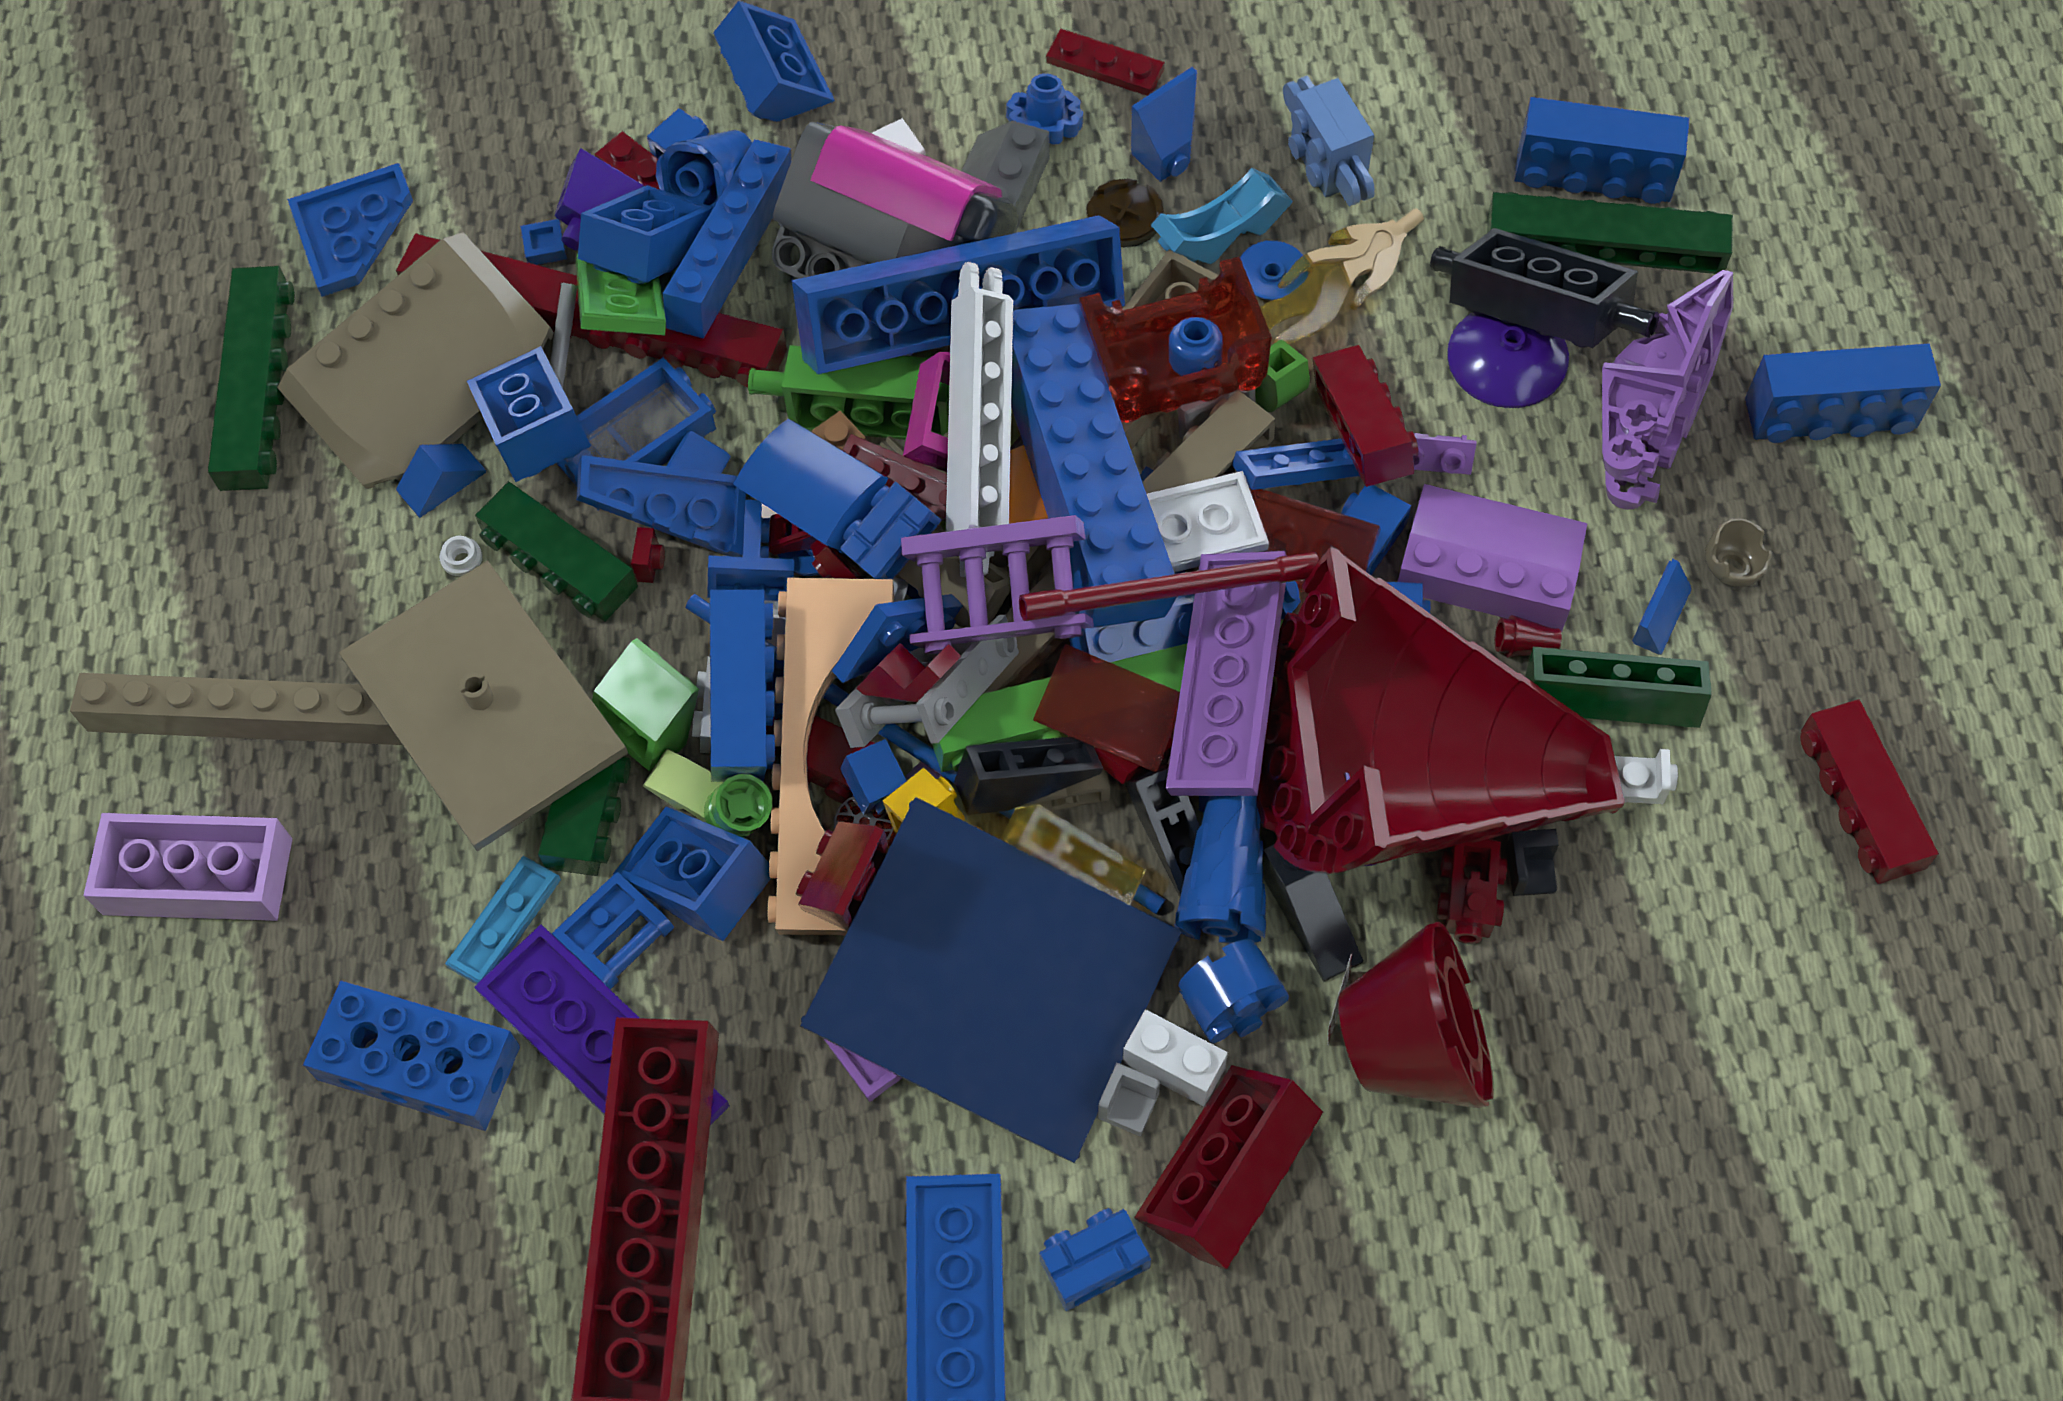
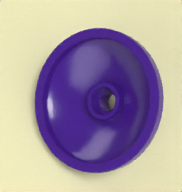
M1471 313L1462 319L1453 330L1448 343L1447 359L1450 371L1456 382L1475 399L1496 407L1522 408L1545 400L1560 387L1568 370L1569 352L1564 339L1555 336H1544L1538 334L1533 329L1518 324H1506L1499 318L1483 313ZM1507 340H1512L1517 343H1510Z

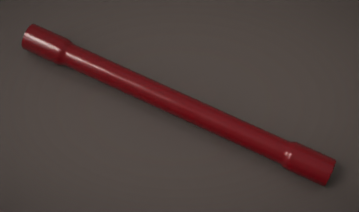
M1315 552L1281 556L1269 561L1070 590L1055 589L1021 594L1019 596V610L1023 621H1032L1103 607L1271 582L1286 583L1300 581L1309 577L1319 558Z

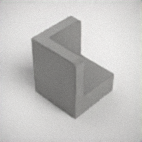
M1116 1063L1099 1102L1098 1119L1141 1137L1159 1096L1160 1081Z

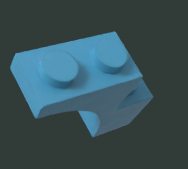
M1251 168L1233 187L1212 202L1182 214L1167 215L1161 213L1151 226L1161 236L1158 242L1166 251L1170 249L1177 254L1184 255L1192 262L1199 260L1212 264L1217 261L1240 233L1245 234L1248 231L1259 236L1265 233L1291 205L1293 200L1270 175Z

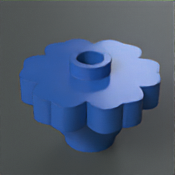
M1052 74L1036 75L1032 78L1026 93H1014L1006 104V118L1009 122L1016 121L1048 130L1049 144H1060L1063 141V137H1076L1078 131L1083 127L1084 112L1080 109V99L1075 97L1070 91L1065 90L1061 80Z

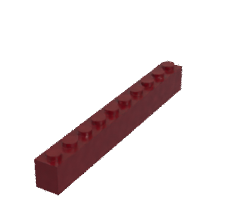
M415 233L396 269L397 275H400L440 240ZM481 251L555 332L561 283L577 285V275ZM577 287L570 338L574 336L586 339L593 346L601 349H607L609 346L620 348L629 355L639 359H643L646 356L657 359L664 357L673 368H682L684 365L699 369L702 374L710 378L725 376L736 379L745 387H748L751 368L778 372L787 351L783 329L718 313L704 338L665 328V335L581 329Z

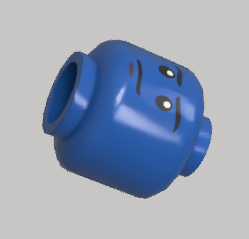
M1201 317L1188 318L1176 324L1169 335V362L1173 370L1181 377L1188 379H1203L1211 376L1218 370L1222 362L1223 335L1219 327L1211 320Z

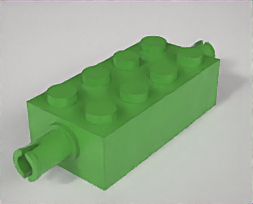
M790 345L785 372L751 368L748 378V391L750 395L783 396L788 419L809 431H812L834 414L841 411L864 436L881 438L892 436L894 439L906 440L920 364L932 356L925 358L899 356L817 374L803 361L801 346ZM940 382L931 432L943 436L948 432L949 385Z

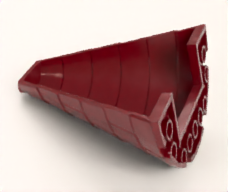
M1330 547L1317 562L1309 577L1302 584L1303 590L1309 594L1298 614L1287 613L1279 630L1257 795V808L1263 827L1275 831L1278 838L1274 848L1284 859L1296 867L1315 873H1341L1365 865L1384 863L1417 853L1433 852L1466 842H1478L1510 832L1526 831L1558 821H1571L1603 813L1614 814L1624 806V796L1611 739L1608 734L1569 709L1524 675L1515 672L1474 641L1468 642L1380 577L1375 579L1344 556L1340 550ZM1344 773L1350 774V779L1348 781H1346Z

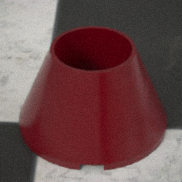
M1440 922L1426 925L1339 994L1338 1010L1342 1035L1353 1070L1366 1091L1479 1109L1490 1106L1487 1100L1493 1099L1494 1096L1493 1071L1489 1047L1479 1008L1473 1010L1465 984L1471 983L1466 967L1450 933Z

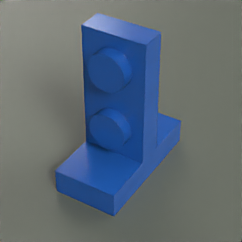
M745 500L743 557H708L707 598H710V590H764L765 601H778L779 591H787V578H794V559L769 558V546H761V543H769L770 518H761L762 503L759 501Z

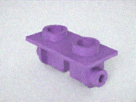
M1414 433L1419 450L1418 455L1413 456L1414 470L1471 475L1476 441L1467 440L1466 435L1461 437L1440 435L1428 437V434Z

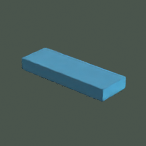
M523 855L445 965L471 982L478 984L510 953L561 881L559 875Z

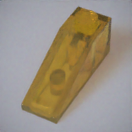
M1039 804L1015 808L1000 839L1129 905L1146 872L1144 868Z

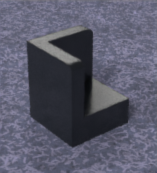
M1556 829L1511 832L1506 844V853L1513 896L1556 893L1558 887L1553 857L1559 846Z

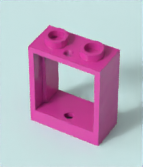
M938 352L920 364L903 457L947 472L948 438L931 432L940 382L947 385L950 382V352Z

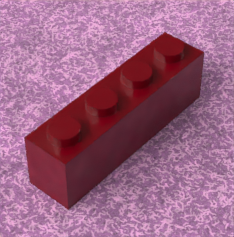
M1360 345L1312 357L1315 387L1365 486L1368 487L1414 474L1413 456L1419 453L1416 437L1413 431H1406L1400 407L1392 406L1389 388L1386 382H1379L1374 360L1366 358Z
M1860 699L1811 713L1801 729V745L1809 757L1814 756L1820 768L1819 779L1821 786L1826 794H1833L1840 808L1838 817L1843 830L1847 834L1852 833L1859 846L1858 859L1863 870L1866 873H1872L1877 884H1881L1927 869L1939 853Z

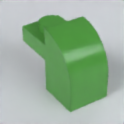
M1283 339L1268 348L1258 341L1227 361L1228 371L1233 377L1237 379L1247 374L1255 381L1256 404L1266 412L1277 410L1309 387L1308 360Z

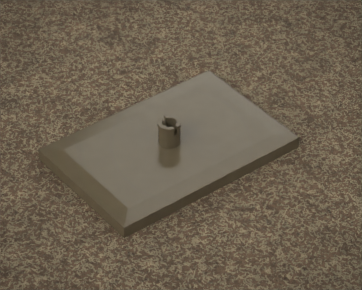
M488 560L339 652L343 661L476 851L487 846L628 754L626 746Z

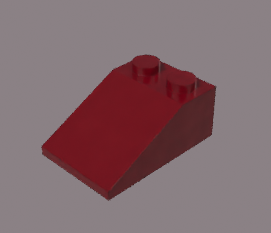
M839 821L834 832L827 829L816 850V854L821 856L814 873L807 870L797 888L796 895L801 897L798 903L800 908L848 931L889 850L885 831L876 826Z

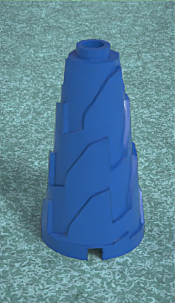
M1209 796L1202 825L1196 833L1191 863L1186 870L1174 926L1182 931L1181 934L1200 940L1202 929L1206 934L1219 936L1220 943L1228 944L1246 939H1251L1257 943L1261 942V937L1265 939L1266 894L1265 884H1263V842L1260 841V815L1257 808V796Z

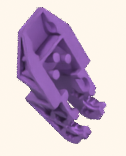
M1722 270L1667 305L1668 313L1659 314V321L1655 330L1656 334L1650 335V338L1643 337L1633 340L1616 357L1614 363L1604 362L1602 454L1605 467V484L1609 500L1619 508L1626 510L1638 508L1646 500L1657 503L1660 484L1649 482L1648 477L1653 478L1657 466L1671 468L1683 437H1687L1713 375L1733 309V272ZM1627 482L1634 483V487H1630L1627 492L1620 491V486H1625Z

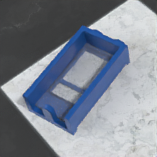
M663 357L577 415L591 447L581 451L573 458L564 459L556 464L576 486L578 481V463L582 455L662 466L671 459L688 430L695 432L701 437L716 430L713 418L716 409L704 393L698 395L691 388L692 383L689 377L680 367L674 369Z

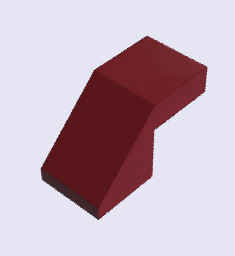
M899 644L856 689L863 695L918 702L962 656L948 644L925 668L902 644Z

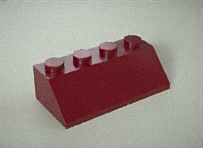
M1231 1065L1134 1218L1200 1261L1227 1269L1233 1258L1238 1254L1241 1245L1257 1219L1264 1212L1265 1206L1278 1185L1288 1173L1291 1164L1304 1143L1311 1136L1314 1127L1324 1112L1292 1079Z

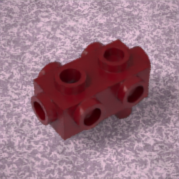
M1485 839L1478 842H1466L1452 846L1451 851H1443L1440 877L1449 878L1448 893L1440 892L1437 919H1444L1445 928L1449 933H1455V940L1461 943H1479L1482 941V937L1490 938L1494 926L1501 927L1504 900L1497 899V887L1505 883L1507 859L1500 858V841ZM1468 866H1473L1477 868L1479 872L1471 871L1468 879L1465 875L1464 869Z

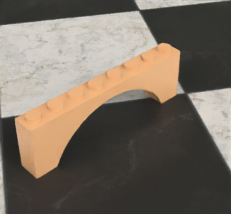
M787 578V591H779L778 615L779 618H786L785 634L777 635V660H784V677H776L775 700L776 703H783L782 720H775L774 722L775 746L781 747V764H773L772 787L773 790H780L779 807H772L771 834H778V852L771 851L769 859L770 878H777L776 896H769L768 923H775V930L779 935H846L847 933L846 930L803 911L798 904L801 897L796 895L797 888L805 872L809 870L814 873L821 856L816 854V850L825 833L815 814L807 780L808 741L818 706L836 677L832 672L833 668L876 604L894 602L893 579Z

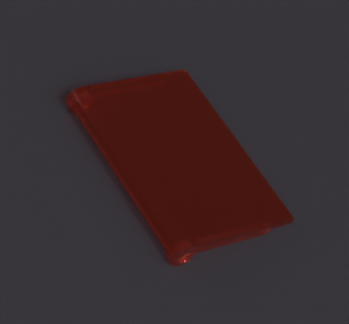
M1065 644L1033 721L1157 772L1175 727L1180 692Z

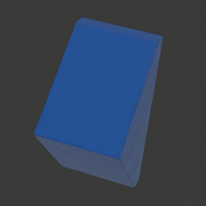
M464 444L419 445L396 491L415 514L421 518L487 473V471Z

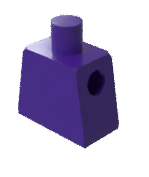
M580 148L569 167L554 215L556 219L568 225L561 237L562 242L569 248L578 251L581 213L644 187V185Z

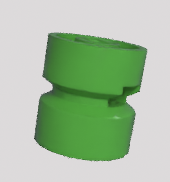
M737 774L726 779L708 796L704 806V818L706 823L744 838L768 820L772 811V796L768 787L759 778L750 774Z

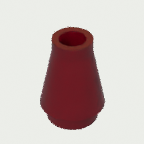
M1511 615L1508 619L1500 618L1494 635L1495 650L1505 653L1506 657L1531 655L1533 647L1560 649L1562 634L1559 628H1550Z

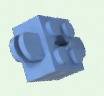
M1305 76L1298 79L1297 83L1291 81L1284 84V102L1291 112L1293 124L1291 137L1288 138L1289 148L1294 158H1301L1306 165V175L1311 186H1319L1325 198L1340 192L1348 206L1359 203L1360 199L1365 201L1373 198L1374 182L1368 171L1374 133L1339 78L1314 86L1310 78Z

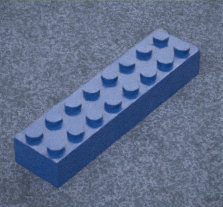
M1099 215L792 280L803 361L817 374H823L950 345L951 303L953 299L958 297L959 273L965 262L978 265L979 289L983 288V278L988 268L992 267L1001 270L1003 277L1002 294L1009 295L1012 298L1013 310L1080 304L1083 315L1125 306L1120 229L1117 225Z
M1080 304L1013 310L1011 408L1048 519L1076 515L1084 522L1085 540L1073 541V548L1069 549L1073 589L1175 574ZM1177 597L1079 612L1093 618L1094 627L1165 618Z

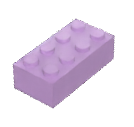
M101 813L83 896L102 915L277 921L292 837L277 818Z

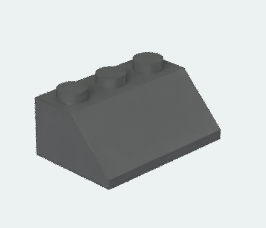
M1011 121L977 136L961 170L1002 190V197L1009 200L1015 206L1018 213V221L1014 233H1016L1050 159L1049 131Z

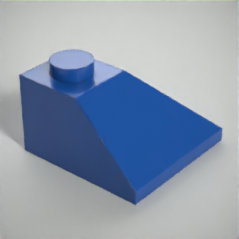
M1193 67L1132 106L1131 154L1160 182L1170 175L1173 177L1179 176L1190 163L1197 71Z

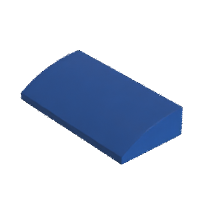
M787 419L774 429L756 448L741 469L733 485L823 544L843 552L840 547L845 543L843 539L845 531L854 521L858 519L863 521L873 509L871 501L876 493L885 486L888 477L798 423Z

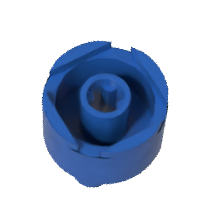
M1251 939L1240 940L1223 947L1222 950L1226 956L1215 962H1212L1209 956L1205 957L1195 964L1179 982L1178 986L1181 990L1179 992L1211 1044L1225 1039L1234 1031L1237 1032L1239 1037H1244L1257 1030L1263 1024L1260 1017L1268 1011L1279 1008L1290 997L1262 951Z

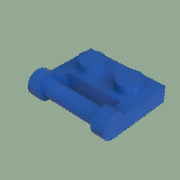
M616 872L552 932V935L611 990L619 982L617 977L660 935L666 937L674 929V926L661 911L622 875ZM641 915L648 923L609 961L603 964L597 956Z

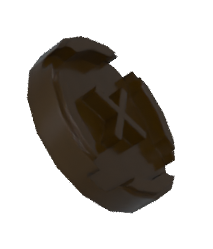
M1129 178L1115 179L1100 185L1093 192V197L1090 201L1088 200L1086 206L1087 218L1100 215L1119 227L1122 248L1138 246L1151 240L1157 233L1151 224L1161 213L1164 214L1162 199L1155 189L1147 184L1146 187L1137 184V180Z

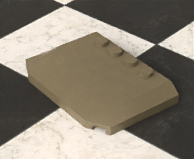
M462 232L440 240L286 369L277 388L366 489L375 487V484L396 479L400 481L419 445L452 444L480 421L483 416L467 381L540 346L543 349L547 339L551 341L554 332Z

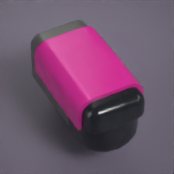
M810 122L799 139L775 205L773 220L778 222L780 229L773 245L772 259L776 267L781 271L800 279L824 274L825 265L829 260H832L835 265V271L1013 234L1017 226L1018 213L1015 206L1009 200L1002 197V190L933 158L861 129ZM795 245L799 247L801 253L797 264L792 262L790 256L791 250Z

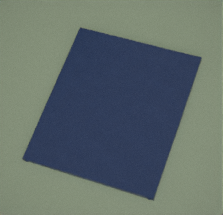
M915 797L909 803V810L806 1015L802 1016L800 1027L1065 1160L1075 1163L1080 1157L1082 1146L1098 1114L1099 1102L1116 1063L1121 1064L1123 1049L1147 1008L1176 943L1180 940L1182 931Z

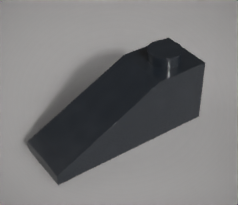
M1089 735L971 745L965 747L954 783L967 815L1010 811L1100 775L1103 766Z
M1163 763L1142 772L1126 782L1125 785L1139 820L1180 897L1186 870L1191 863L1196 833L1200 825L1189 797L1171 796L1167 791L1166 782L1169 764Z
M1274 845L1263 849V879L1323 982L1345 972L1351 954V968L1363 963V958L1328 875L1307 871L1294 866L1281 856L1274 848Z

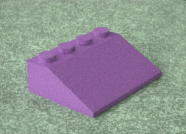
M1424 484L1398 582L1423 583V598L1507 619L1514 615L1550 628H1559L1562 632L1571 608L1578 578L1587 523Z

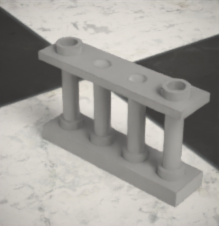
M998 615L990 625L1008 623L1006 615ZM1016 637L952 644L951 647L962 657L916 704L905 705L907 702L905 700L863 695L855 688L835 709L850 748L865 747L886 724L923 722L930 743H939L1018 655L1019 650ZM918 648L910 652L925 668L938 655L925 654L924 648Z

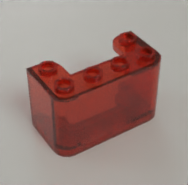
M1240 256L1220 261L1221 273L1214 280L1209 282L1207 277L1200 278L1198 291L1127 310H1123L1120 300L1111 301V307L1105 305L1100 293L1079 298L1084 319L1121 422H1133L1141 416L1160 411L1171 412L1182 405L1198 401H1212L1221 395L1237 390L1250 391L1262 384L1263 379L1268 373L1272 336ZM1192 317L1211 320L1219 327L1223 335L1222 362L1220 366L1180 376L1173 370L1169 362V335L1173 327L1180 321Z

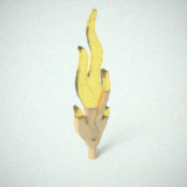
M1415 208L1397 222L1392 219L1384 223L1357 224L1342 228L1334 232L1328 239V244L1334 247L1320 248L1303 255L1283 276L1278 287L1280 289L1286 288L1302 273L1308 271L1310 274L1305 282L1290 294L1259 307L1250 320L1240 345L1233 351L1222 355L1220 366L1235 365L1249 358L1260 345L1265 335L1274 326L1291 317L1304 315L1302 321L1290 326L1277 335L1272 345L1281 339L1291 344L1322 331L1333 321L1339 312L1354 280L1361 275L1368 274V279L1357 290L1350 304L1352 310L1358 309L1365 299L1384 287L1392 276L1398 262L1402 242L1409 231L1423 222L1424 216L1422 212Z

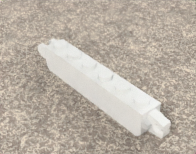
M965 262L959 273L958 297L953 299L951 303L946 532L1009 524L1013 300L1009 295L1002 294L1003 277L1001 270L990 267L986 270L982 283L983 288L979 289L978 265L971 262ZM994 551L986 552V559L982 560L984 576L988 573L989 557L994 556ZM959 556L960 577H966L965 561H960Z

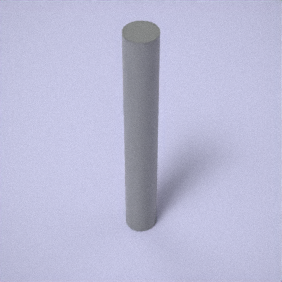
M561 283L550 365L562 388L578 287L577 285Z

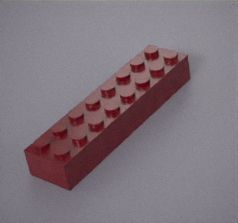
M616 1017L571 1401H682L719 1033L709 1021Z

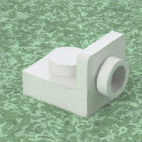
M1660 749L1656 758L1615 756L1625 802L1663 804L1669 792L1675 791L1678 770L1676 764H1670L1669 749Z

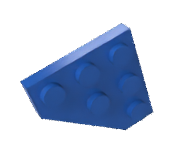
M399 163L287 199L314 280L322 297L361 283L412 204L413 198Z

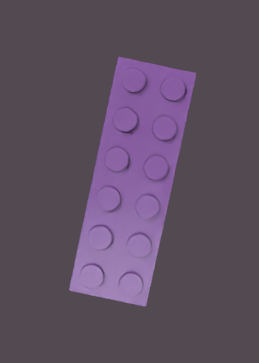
M1285 551L1201 554L1199 571L1269 561L1287 555ZM1271 582L1195 594L1166 789L1171 796L1258 795L1286 583Z

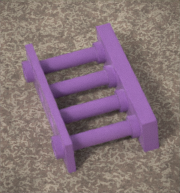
M1076 515L901 538L902 555L912 561H917V566L922 567L927 632L910 634V644L924 648L925 654H939L948 644L951 646L952 644L1055 632V638L1058 639L1082 636L1081 629L1094 627L1093 618L1087 614L1070 612L1058 617L1023 621L1019 610V596L1029 593L1026 554L1030 553L1029 547L1046 545L1047 550H1051L1055 589H1073L1069 549L1073 548V541L1085 540L1084 522ZM1003 550V555L1008 556L1014 622L988 625L982 560L986 559V552ZM960 556V561H965L970 627L945 630L939 565L943 564V558Z

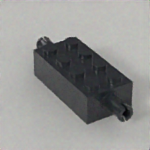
M1496 228L1490 230L1461 253L1447 249L1444 246H1438L1431 256V270L1451 275L1449 303L1464 307L1472 313H1483L1499 318L1506 324H1518L1533 329L1538 334L1544 336H1555L1571 341L1572 344L1578 347L1594 348L1618 327L1650 338V335L1654 334L1658 325V312L1634 306L1638 271Z

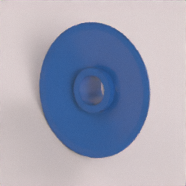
M1263 241L1250 246L1243 252L1237 264V275L1244 288L1254 296L1266 300H1281L1294 295L1304 286L1308 278V265L1304 260L1303 254L1292 245L1281 241Z

